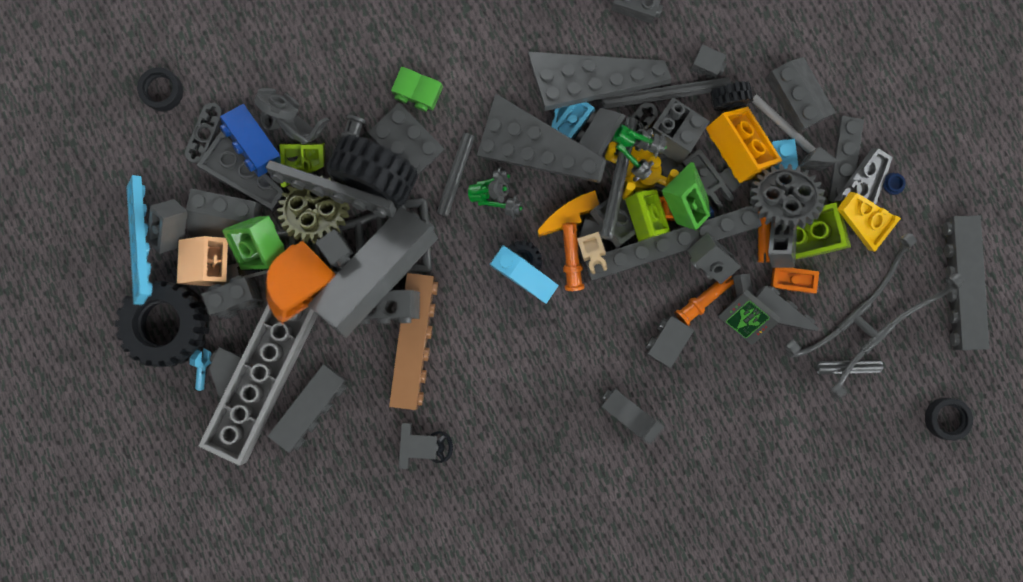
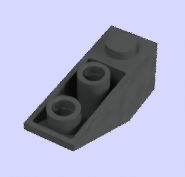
M763 286L755 294L757 299L781 318L778 325L806 331H817L819 329L814 325L815 320L807 314L802 315L797 311L798 307L790 300L785 301L779 296L781 293L776 288Z

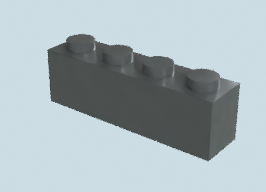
M323 364L268 437L288 453L294 451V449L298 451L306 442L304 436L308 431L312 433L319 425L318 418L321 414L326 415L334 404L331 401L336 395L340 397L347 388L345 383L348 380L328 364Z

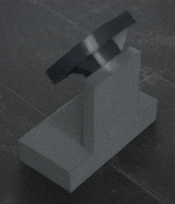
M402 422L399 469H408L410 467V458L431 459L435 463H444L449 460L453 452V442L446 432L436 431L430 436L412 435V422ZM442 434V436L437 440V436L435 435ZM445 439H447L448 442V453L446 457H444L443 454L445 449Z

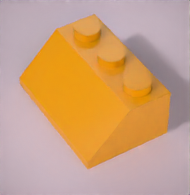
M749 107L722 113L706 127L710 139L719 149L722 158L727 162L733 176L739 183L757 177V175L762 174L764 169L769 170L771 166L774 167L782 162L781 157Z

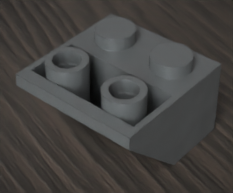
M672 98L652 127L653 135L655 133L660 136L662 133L665 134L664 140L667 141V148L663 151V154L681 165L710 121L675 98Z

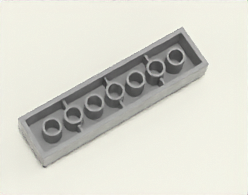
M267 304L200 441L199 447L239 466L247 463L318 316L310 307L305 308L292 318L281 323Z

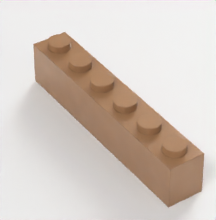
M407 273L405 290L420 292V319H412V323H400L389 407L417 410L418 405H423L424 392H420L421 383L426 382L427 370H423L424 361L429 360L430 348H426L427 339L432 337L433 326H429L430 317L435 315L436 304H432L433 295H437L438 282H435L434 276Z

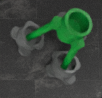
M621 125L613 136V141L617 142L615 148L620 150L634 164L631 170L635 175L633 181L636 182L640 178L644 180L652 173L651 166L654 162H647L645 159L638 162L626 147L630 148L634 145L636 151L641 149L653 152V157H656L658 152L662 154L667 148V141L664 140L665 134L662 133L660 136L655 133L653 136L652 129H648V131L639 129L635 132L625 125Z
M502 166L498 170L493 171L492 179L477 181V184L469 185L468 187L469 200L471 202H478L479 206L488 205L505 208V215L512 216V220H515L516 215H520L522 210V202H519L517 195L514 198H508L507 202L503 203L504 197L509 191L507 183H510V175L507 170H503ZM491 196L492 199H497L498 202L488 201L486 199H489V197Z

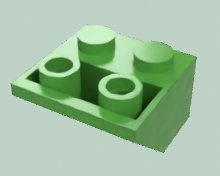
M690 162L662 190V193L676 224L697 230L710 217L708 195L695 164Z

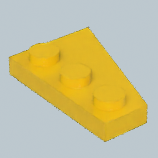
M850 192L837 208L866 248L873 252L878 249L901 219L854 192Z

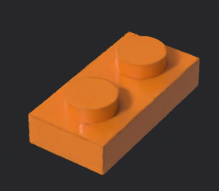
M773 268L771 286L781 290L816 294L819 271L797 268Z

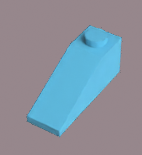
M502 246L490 264L496 271L545 304H547L559 286L505 246Z

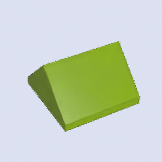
M657 189L640 191L625 199L638 242L670 232Z

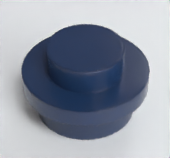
M898 173L888 174L883 184L885 192L890 195L901 193L906 184L904 177Z

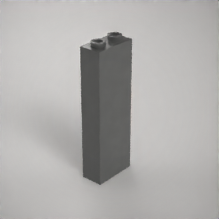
M400 207L395 212L394 217L387 220L308 306L327 324L347 338L436 242L438 237L433 231L435 227L426 219L424 221L420 220V217L413 210L408 212L403 207Z

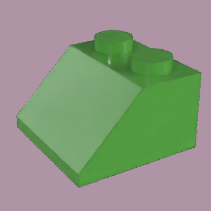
M269 216L253 217L222 230L241 270L269 269L272 262L285 251L284 245L275 230V225Z

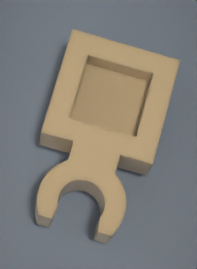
M599 232L577 238L584 262L590 260V272L595 274L594 266L596 264H601L603 270H607L606 261L601 257L606 255Z

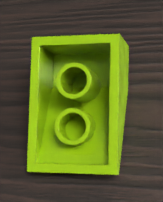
M835 202L824 205L818 219H814L812 225L806 223L804 229L797 225L795 260L851 247L844 218L837 210L840 204Z

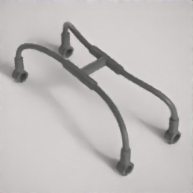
M907 232L899 239L901 244L896 258L877 290L868 300L862 302L837 326L836 330L819 342L802 350L792 339L784 346L788 357H799L828 343L838 334L846 331L853 323L871 337L848 364L838 382L830 388L831 398L834 400L841 399L847 393L842 385L857 362L892 332L900 321L949 292L958 289L965 282L959 274L953 273L946 279L945 289L909 308L893 321L884 325L878 332L861 316L871 307V304L884 290L904 252L917 242L911 233Z

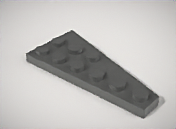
M528 52L529 63L544 111L670 84L672 79L665 60Z
M495 94L477 156L588 181L601 182L606 165L604 158L498 94Z

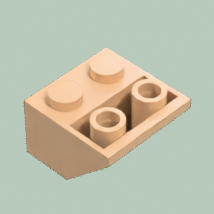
M203 236L180 239L178 241L176 284L197 286L225 285L228 252L226 238Z

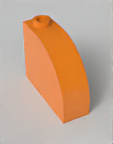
M304 241L289 246L286 251L281 253L272 262L268 270L266 299L270 310L281 323H284L309 307L308 304L336 274Z

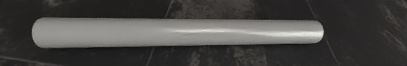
M757 94L753 97L754 101L752 103L790 138L795 139V142L809 154L816 149Z

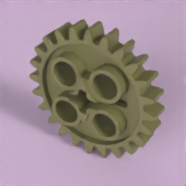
M291 186L287 187L290 191L289 194L282 193L285 200L278 201L282 207L277 209L280 215L278 220L282 223L281 226L290 237L293 236L296 241L302 238L307 244L309 239H311L313 244H316L317 238L321 239L334 229L340 233L341 231L338 226L346 225L343 218H349L347 210H350V206L348 203H337L331 197L325 195L323 197H315V194L310 190H299ZM333 209L330 213L325 214L327 210ZM313 221L312 224L306 225L308 222Z

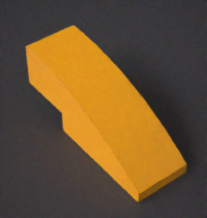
M596 191L583 194L559 208L538 229V237L563 230V223L576 222L577 225H580L582 222L580 215L590 213L599 205Z

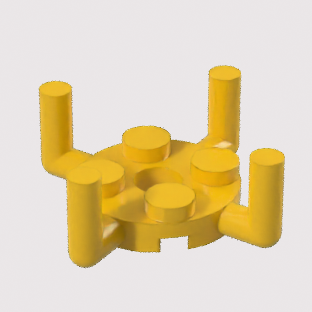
M610 142L604 157L606 160L616 164L618 155L615 154V147L617 143ZM632 147L631 155L638 162L645 159L647 162L653 161L654 164L651 166L652 173L644 180L640 178L634 182L633 178L635 175L631 172L634 164L629 160L624 183L626 188L622 198L625 200L634 191L652 188L656 183L666 187L679 172L676 169H672L668 177L661 175V159L658 156L653 157L654 154L648 150L641 149L636 151L635 147Z

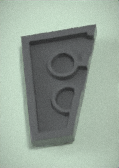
M872 148L834 201L841 204L850 192H854L876 205L893 157L879 148Z

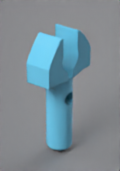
M203 348V358L202 351L196 349L191 355L189 362L190 365L197 368L195 389L198 391L204 390L206 367L212 363L210 362L212 353Z

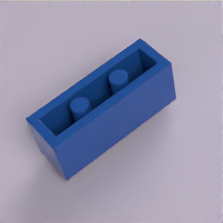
M244 104L220 116L222 123L220 129L226 138L230 137L232 139L234 150L238 155L242 154L244 156V163L250 172L254 171L260 177L268 172L266 166L269 160L281 164L280 154Z

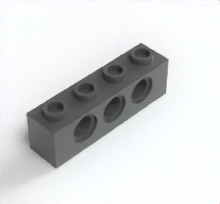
M413 290L389 291L376 305L375 312L371 311L360 324H370V320H377V324H391V320L398 319V323H412V319H420V292ZM396 302L397 309L393 313L392 306Z

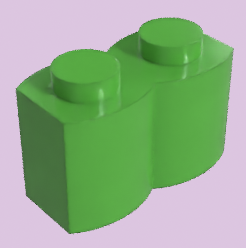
M401 67L391 92L395 95L397 101L405 104L407 101L415 103V108L427 112V109L434 110L443 85L437 80Z

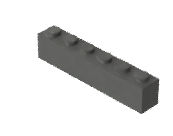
M981 215L953 216L945 219L942 228L943 234L947 238V244L944 247V255L948 257L945 275L948 278L953 273H957L965 282L958 289L947 294V299L951 302L948 320L952 324L953 332L949 337L950 344L954 350L990 349Z

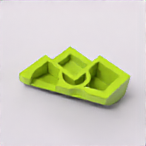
M325 143L280 144L281 164L307 173L317 171L325 166ZM298 156L296 161L287 160V158ZM283 182L281 183V187H286L290 183Z

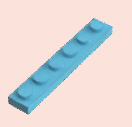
M132 175L127 185L133 304L143 305L147 297H150L152 293V284L148 283V276L151 271V265L147 262L149 243H146L145 239L148 233V224L144 223L147 206L143 204L145 185H142L141 176Z

